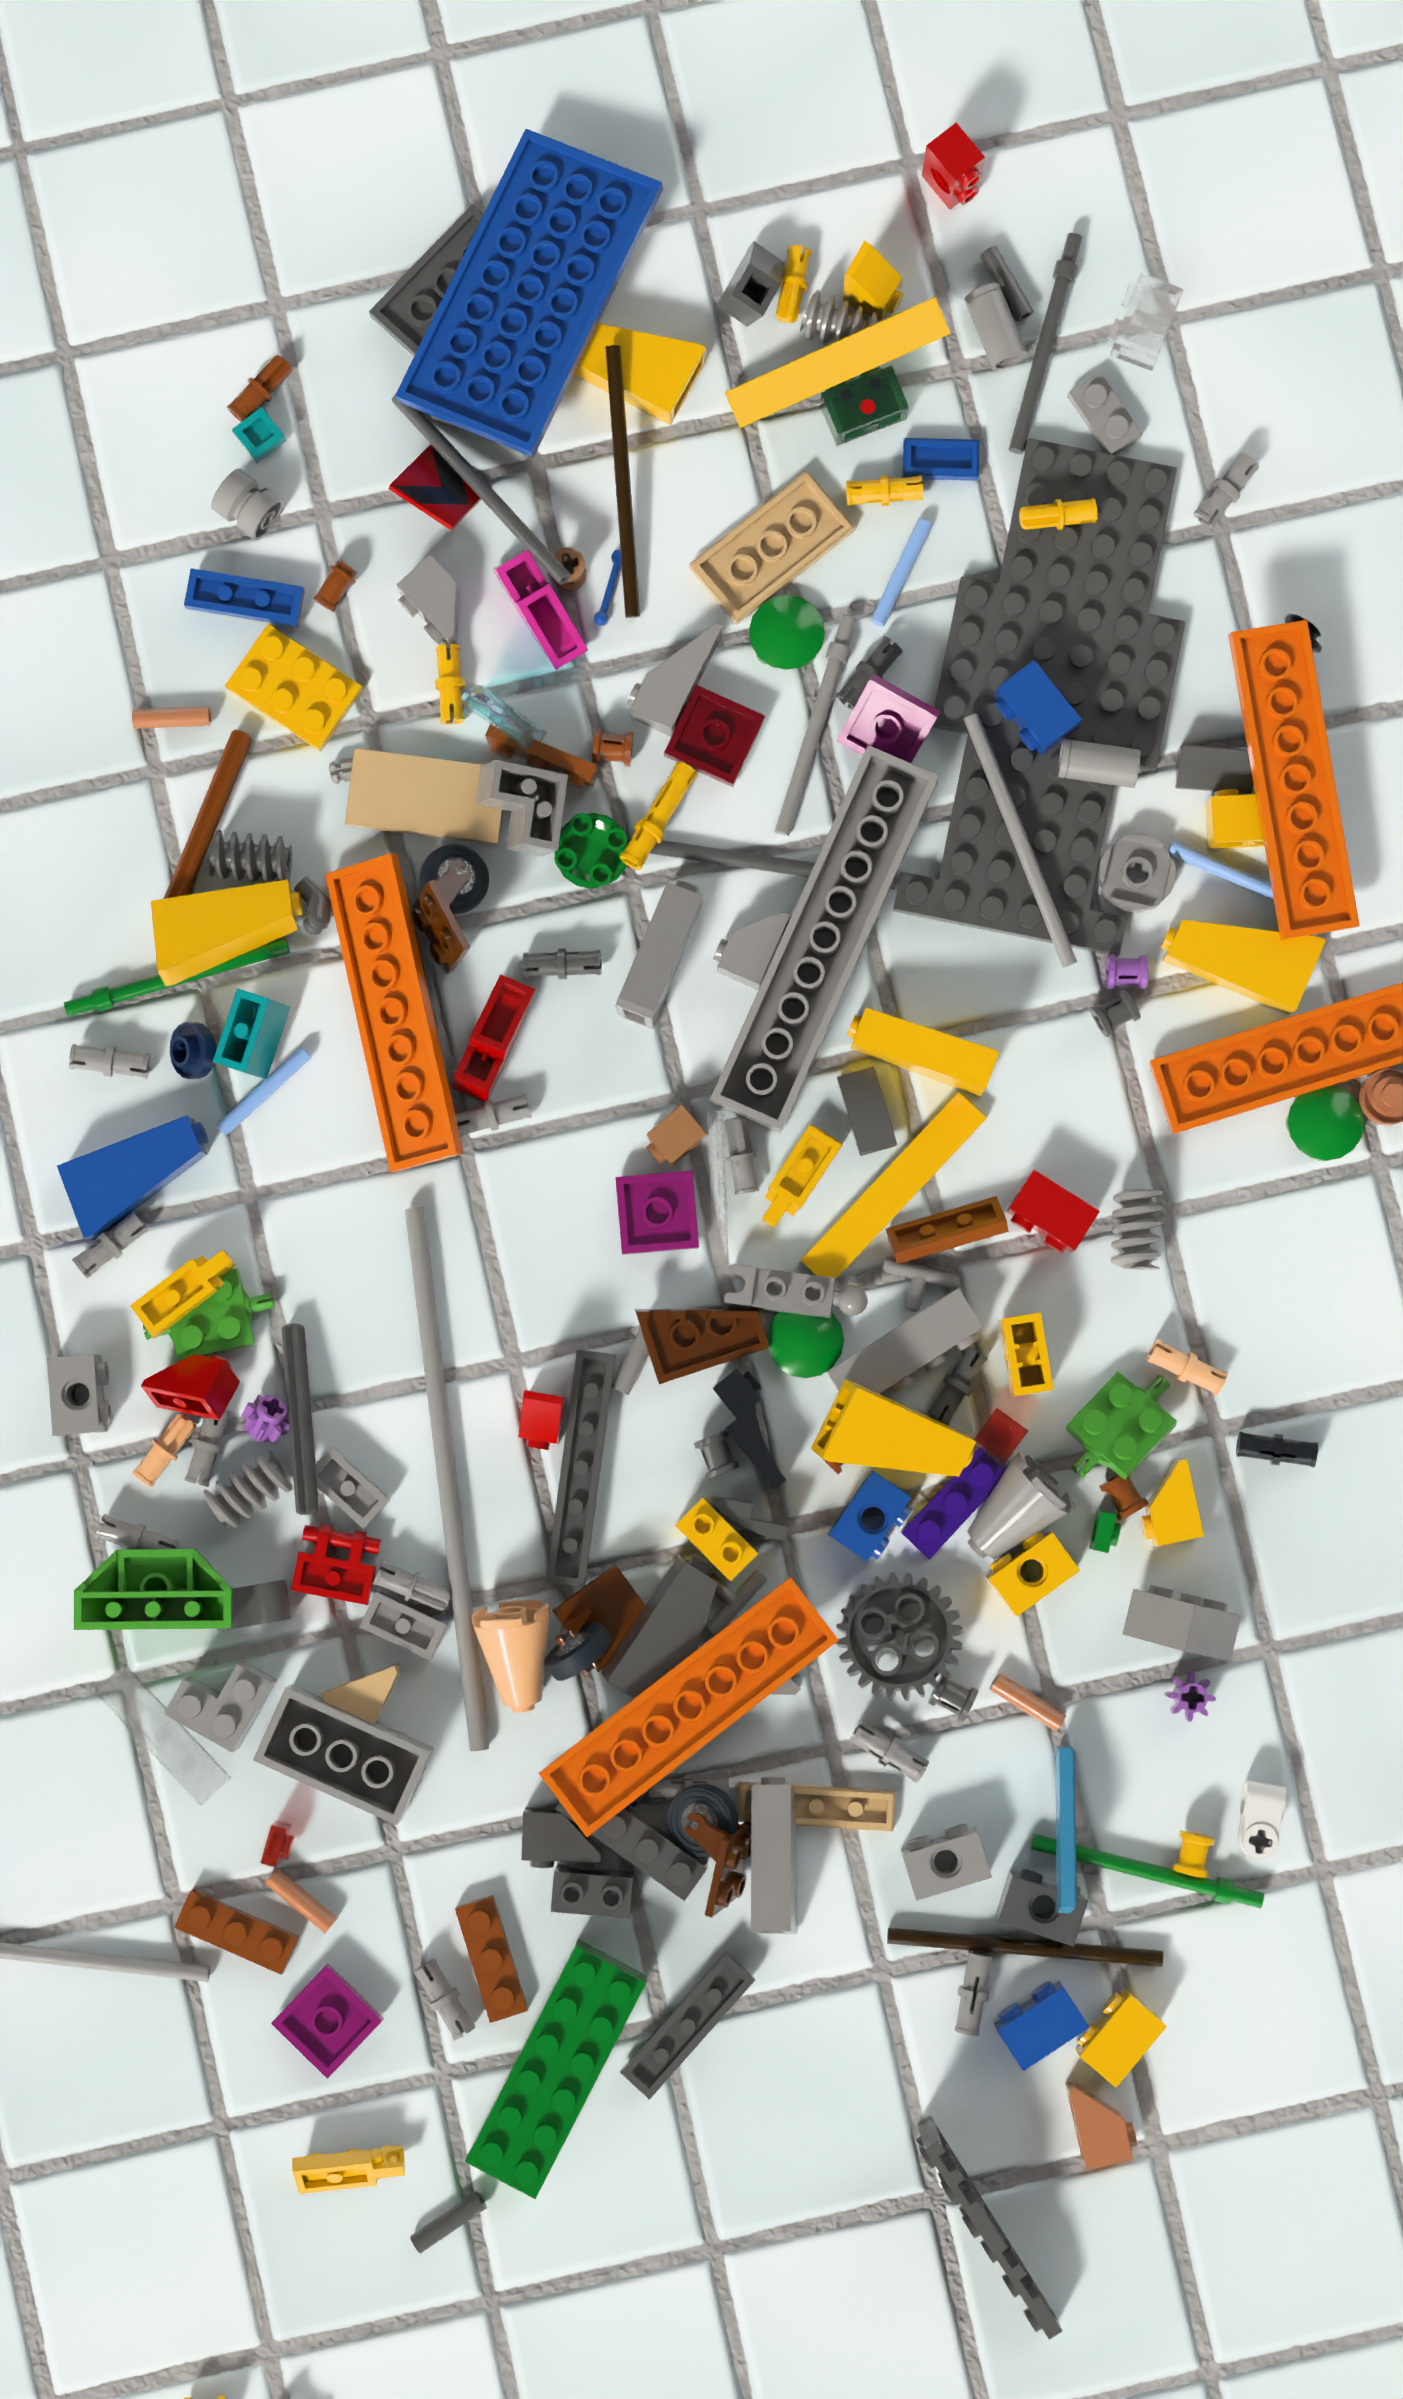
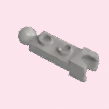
M731 1264L728 1267V1271L733 1278L745 1282L742 1291L725 1294L724 1303L730 1307L831 1318L833 1306H838L846 1315L855 1316L862 1313L868 1303L867 1295L861 1287L851 1285L843 1288L841 1291H835L836 1279L833 1277L757 1269V1267Z

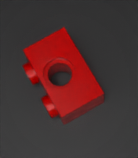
M956 122L926 145L922 177L948 209L951 210L958 203L962 205L967 204L978 194L985 156Z

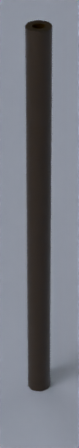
M610 345L606 346L605 349L625 618L640 617L621 346Z
M888 1928L887 1944L1162 1967L1163 1951L1076 1943L1073 1947L1053 1941Z

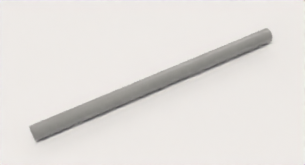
M978 713L969 715L964 718V722L1062 967L1077 963L1076 957Z
M0 1942V1959L208 1982L210 1978L211 1967L205 1965Z

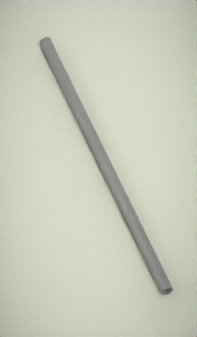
M424 1207L405 1209L469 1747L470 1751H481L489 1749L476 1633L471 1618L473 1608Z

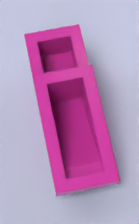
M528 550L521 551L493 568L507 595L555 670L588 651L550 583H547Z

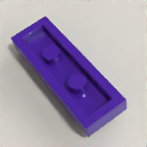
M979 1447L974 1452L970 1464L963 1468L960 1476H952L900 1533L930 1560L991 1494L1005 1470Z

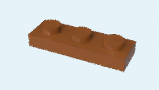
M492 721L485 734L487 742L492 745L491 750L494 753L512 759L514 754L526 759V765L529 767L547 771L550 769L557 773L568 775L567 783L572 786L582 788L583 784L593 787L598 777L597 765Z
M997 1196L885 1229L897 1264L1009 1232L1007 1220Z
M194 1889L189 1892L174 1927L281 1975L284 1973L300 1937Z
M494 1895L457 1906L455 1908L489 2022L492 2023L528 2011L529 2008Z

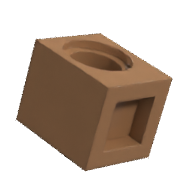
M681 1104L646 1134L647 1139L651 1142L646 1148L660 1165L667 1161L673 1167L705 1140L707 1133Z

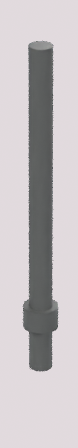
M1068 233L1061 260L1056 261L1052 275L1053 279H1055L1009 445V451L1016 454H1023L1068 288L1070 284L1074 283L1078 265L1075 263L1082 236L1076 233Z

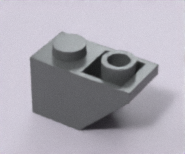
M753 241L716 306L746 327L750 326L763 317L779 289L785 262Z
M524 1809L521 1860L530 1861V1867L552 1868L554 1867V1861L570 1862V1868L592 1869L593 1862H601L602 1849L590 1836L586 1837L575 1822L556 1809Z

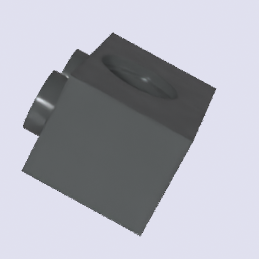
M556 1866L553 1877L551 1912L630 1919L634 1872L573 1869L567 1866Z
M1021 1868L1019 1874L1009 1871L995 1914L998 1922L1074 1947L1088 1903L1086 1897L1079 1894L1081 1888L1077 1886V1906L1071 1914L1057 1913V1886L1042 1882V1874L1025 1868ZM1040 1895H1048L1053 1900L1052 1908L1046 1914H1037L1032 1910L1033 1901Z

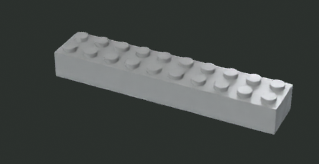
M870 745L867 746L711 1095V1103L782 1133L935 790L939 778L938 775Z

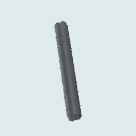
M292 1323L282 1327L295 1507L297 1514L312 1515L318 1513L319 1503L305 1328L298 1323Z

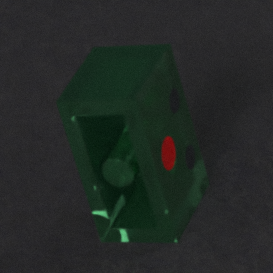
M892 365L884 369L881 366L875 367L860 374L858 379L847 383L844 381L826 389L821 393L820 407L836 446L906 420L909 406Z

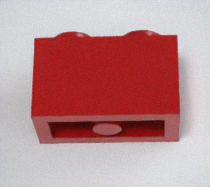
M1036 1170L1029 1174L1006 1210L1007 1213L1013 1216L1010 1220L1012 1224L1027 1233H1030L1032 1229L1045 1236L1043 1243L1060 1254H1063L1065 1249L1071 1253L1077 1249L1100 1212Z

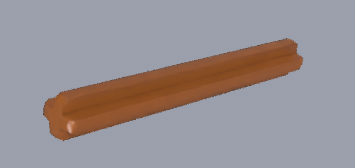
M233 730L230 734L163 899L189 895L251 745L252 738L245 732Z

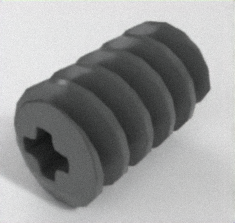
M217 830L210 849V876L212 877L215 870H217L220 879H227L232 870L234 879L238 881L244 878L246 872L251 882H257L261 874L266 883L273 882L277 875L279 881L286 879L289 881L293 857L292 845L289 848L285 847L283 836H278L274 846H270L267 834L262 835L259 845L254 844L252 833H247L244 843H239L238 835L235 831L231 833L229 841L226 842L224 841L222 830Z

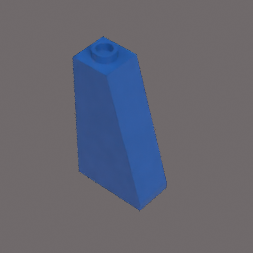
M186 1115L57 1165L83 1238L88 1240L99 1238L98 1235L102 1231L107 1232L205 1157L207 1153L204 1145L209 1143L202 1123H195L193 1118Z

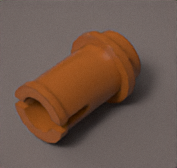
M339 560L334 566H329L331 572L318 593L313 597L317 603L332 612L336 610V606L349 585H355L356 583L354 577L357 572Z

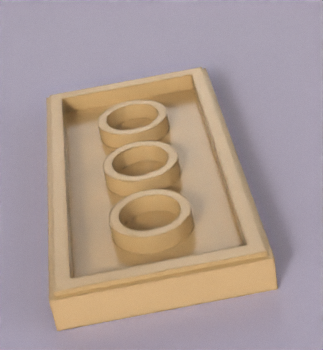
M806 470L689 564V569L734 623L738 625L756 611L761 604L771 599L853 533L855 527Z
M354 748L345 826L498 845L502 809L476 804L480 767L483 764Z

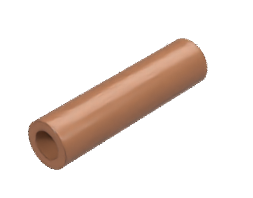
M210 707L133 709L132 723L134 729L211 726Z
M998 1673L989 1690L1054 1731H1057L1065 1720L1066 1714L1001 1673Z
M278 1868L265 1882L269 1888L322 1932L326 1933L338 1919Z

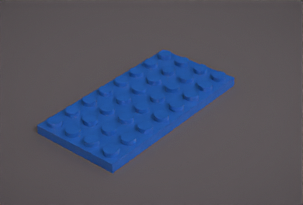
M525 129L395 394L397 401L534 458L664 189L662 182Z

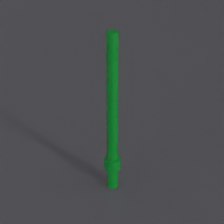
M286 938L239 955L174 985L165 986L160 975H156L111 989L108 986L93 989L90 995L64 1002V1008L68 1017L94 1009L101 1012L114 1008V1003L290 953Z
M1034 1834L1030 1849L1056 1856V1839ZM1076 1845V1861L1210 1895L1213 1896V1901L1230 1904L1233 1901L1260 1909L1263 1905L1264 1893L1235 1886V1882L1218 1877L1216 1881L1195 1877L1158 1865Z

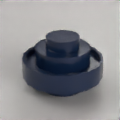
M185 1022L178 1025L173 1031L170 1040V1057L175 1071L182 1078L200 1079L209 1074L213 1068V1059L217 1050V1045L210 1030L203 1023Z

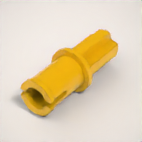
M791 245L787 250L788 254L775 314L776 318L782 323H795L797 321L802 294L808 289V283L805 280L812 252L810 249L805 248L804 253L801 254L803 246Z
M1094 498L1061 502V499H1055L1053 504L1022 507L1019 511L1020 526L1025 530L1055 526L1057 530H1062L1065 525L1096 523L1097 505Z

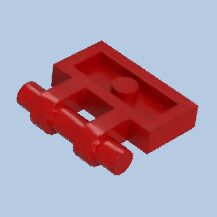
M321 1524L320 1527L305 1525L302 1540L315 1542L314 1554L298 1552L291 1591L369 1605L377 1566L362 1563L364 1552L379 1555L382 1539L367 1537V1532L355 1530L354 1534L333 1530L331 1525ZM329 1546L351 1549L349 1560L327 1557Z

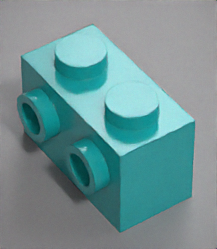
M237 988L213 1062L267 1080L291 1007Z

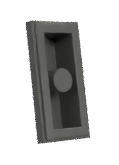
M1193 745L1180 746L1177 754L1175 788L1205 791L1236 789L1239 793L1252 794L1254 783L1247 749Z

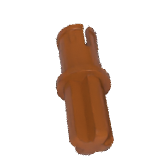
M275 356L254 379L250 377L247 380L249 384L226 408L236 419L242 422L253 414L266 400H272L270 396L272 392L292 372L291 365L282 356Z

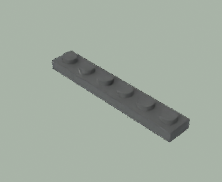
M578 1349L576 1352L546 1582L578 1587H584L586 1584L615 1366V1354Z

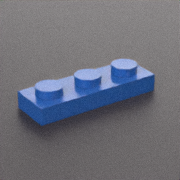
M191 568L184 606L190 610L299 627L305 590L302 586Z

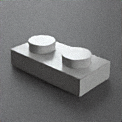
M1101 372L1068 393L1067 398L1105 453L1116 455L1141 439L1143 433Z
M331 1448L316 1465L317 1488L363 1529L373 1521L391 1500L335 1448Z
M376 1591L359 1628L425 1659L431 1660L448 1624Z

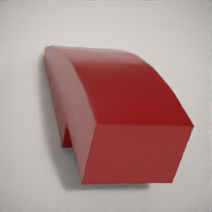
M500 974L469 1038V1045L453 1076L452 1089L483 1102L489 1101L535 994V988Z

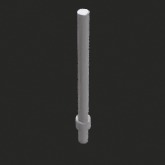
M842 615L835 641L830 642L825 656L828 663L774 831L783 836L790 835L842 666L848 663L852 650L849 644L857 621L852 616Z

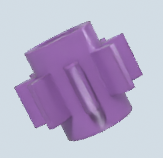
M257 1395L254 1403H247L241 1415L247 1419L243 1430H246L249 1436L258 1442L271 1441L274 1444L280 1435H286L289 1430V1420L286 1419L288 1408L281 1399L275 1396L262 1397Z
M1192 1671L1188 1672L1187 1680L1184 1681L1173 1676L1172 1680L1176 1686L1173 1692L1168 1691L1164 1694L1176 1703L1171 1707L1170 1712L1176 1714L1182 1709L1185 1710V1719L1189 1722H1192L1193 1713L1200 1712L1207 1717L1209 1714L1204 1708L1207 1701L1216 1700V1697L1207 1694L1205 1690L1209 1686L1210 1681L1203 1679L1198 1684L1195 1683L1196 1676ZM1190 1686H1192L1193 1691L1199 1693L1198 1700H1192L1191 1706L1188 1705V1702L1181 1699L1182 1693H1188Z

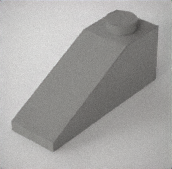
M718 624L712 625L648 673L642 685L639 683L634 685L627 700V704L632 705L630 708L631 718L670 737L672 736L695 685L699 684L722 638V626Z

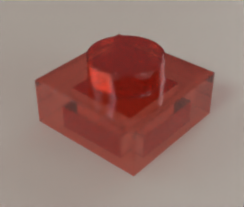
M995 1408L973 1440L1003 1462H1007L1028 1430L1001 1410Z
M278 1820L271 1824L261 1864L276 1868L281 1863L282 1858L289 1859L295 1836L289 1835L292 1824Z

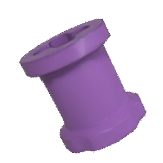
M1114 954L1107 955L1105 968L1107 989H1113L1115 985H1136L1139 989H1146L1148 981L1147 955H1140L1138 959L1115 958Z

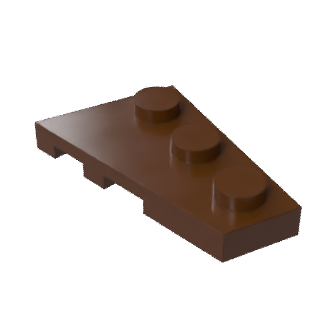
M634 1309L659 1384L770 1348L757 1309Z

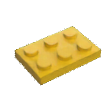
M267 624L225 684L227 690L320 752L364 690L360 684L270 624Z

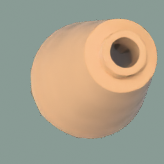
M513 1600L498 1603L499 1609L488 1613L487 1606L476 1610L471 1616L472 1625L503 1705L511 1707L512 1712L517 1713L533 1710L535 1704L542 1700L545 1672L544 1661L547 1652L550 1621L549 1604L546 1603L541 1607L540 1600Z

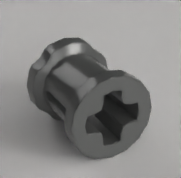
M1125 989L1120 990L1118 997L1104 1005L1090 1008L1094 1021L1105 1037L1112 1035V1030L1129 1020L1137 1021L1141 1018L1134 1000Z
M726 1430L693 1443L695 1449H700L708 1469L706 1473L707 1479L740 1467L738 1461L733 1460L725 1439L728 1436Z
M940 1676L937 1681L939 1689H933L928 1704L932 1706L937 1704L957 1714L958 1720L963 1722L976 1699L978 1689L973 1687L969 1690L948 1678Z

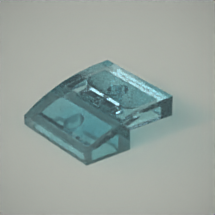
M483 685L470 688L460 698L465 707L525 750L529 748L534 739L541 742L548 733Z

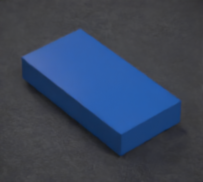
M904 438L902 478L922 475L923 480L978 481L980 440Z

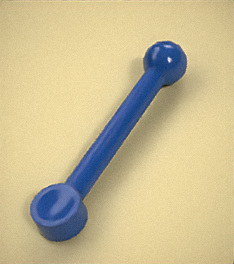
M615 550L611 555L613 567L600 611L594 616V621L599 626H604L609 621L607 611L621 566L620 550Z

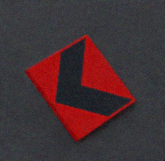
M429 445L388 488L451 531L482 500L432 445Z

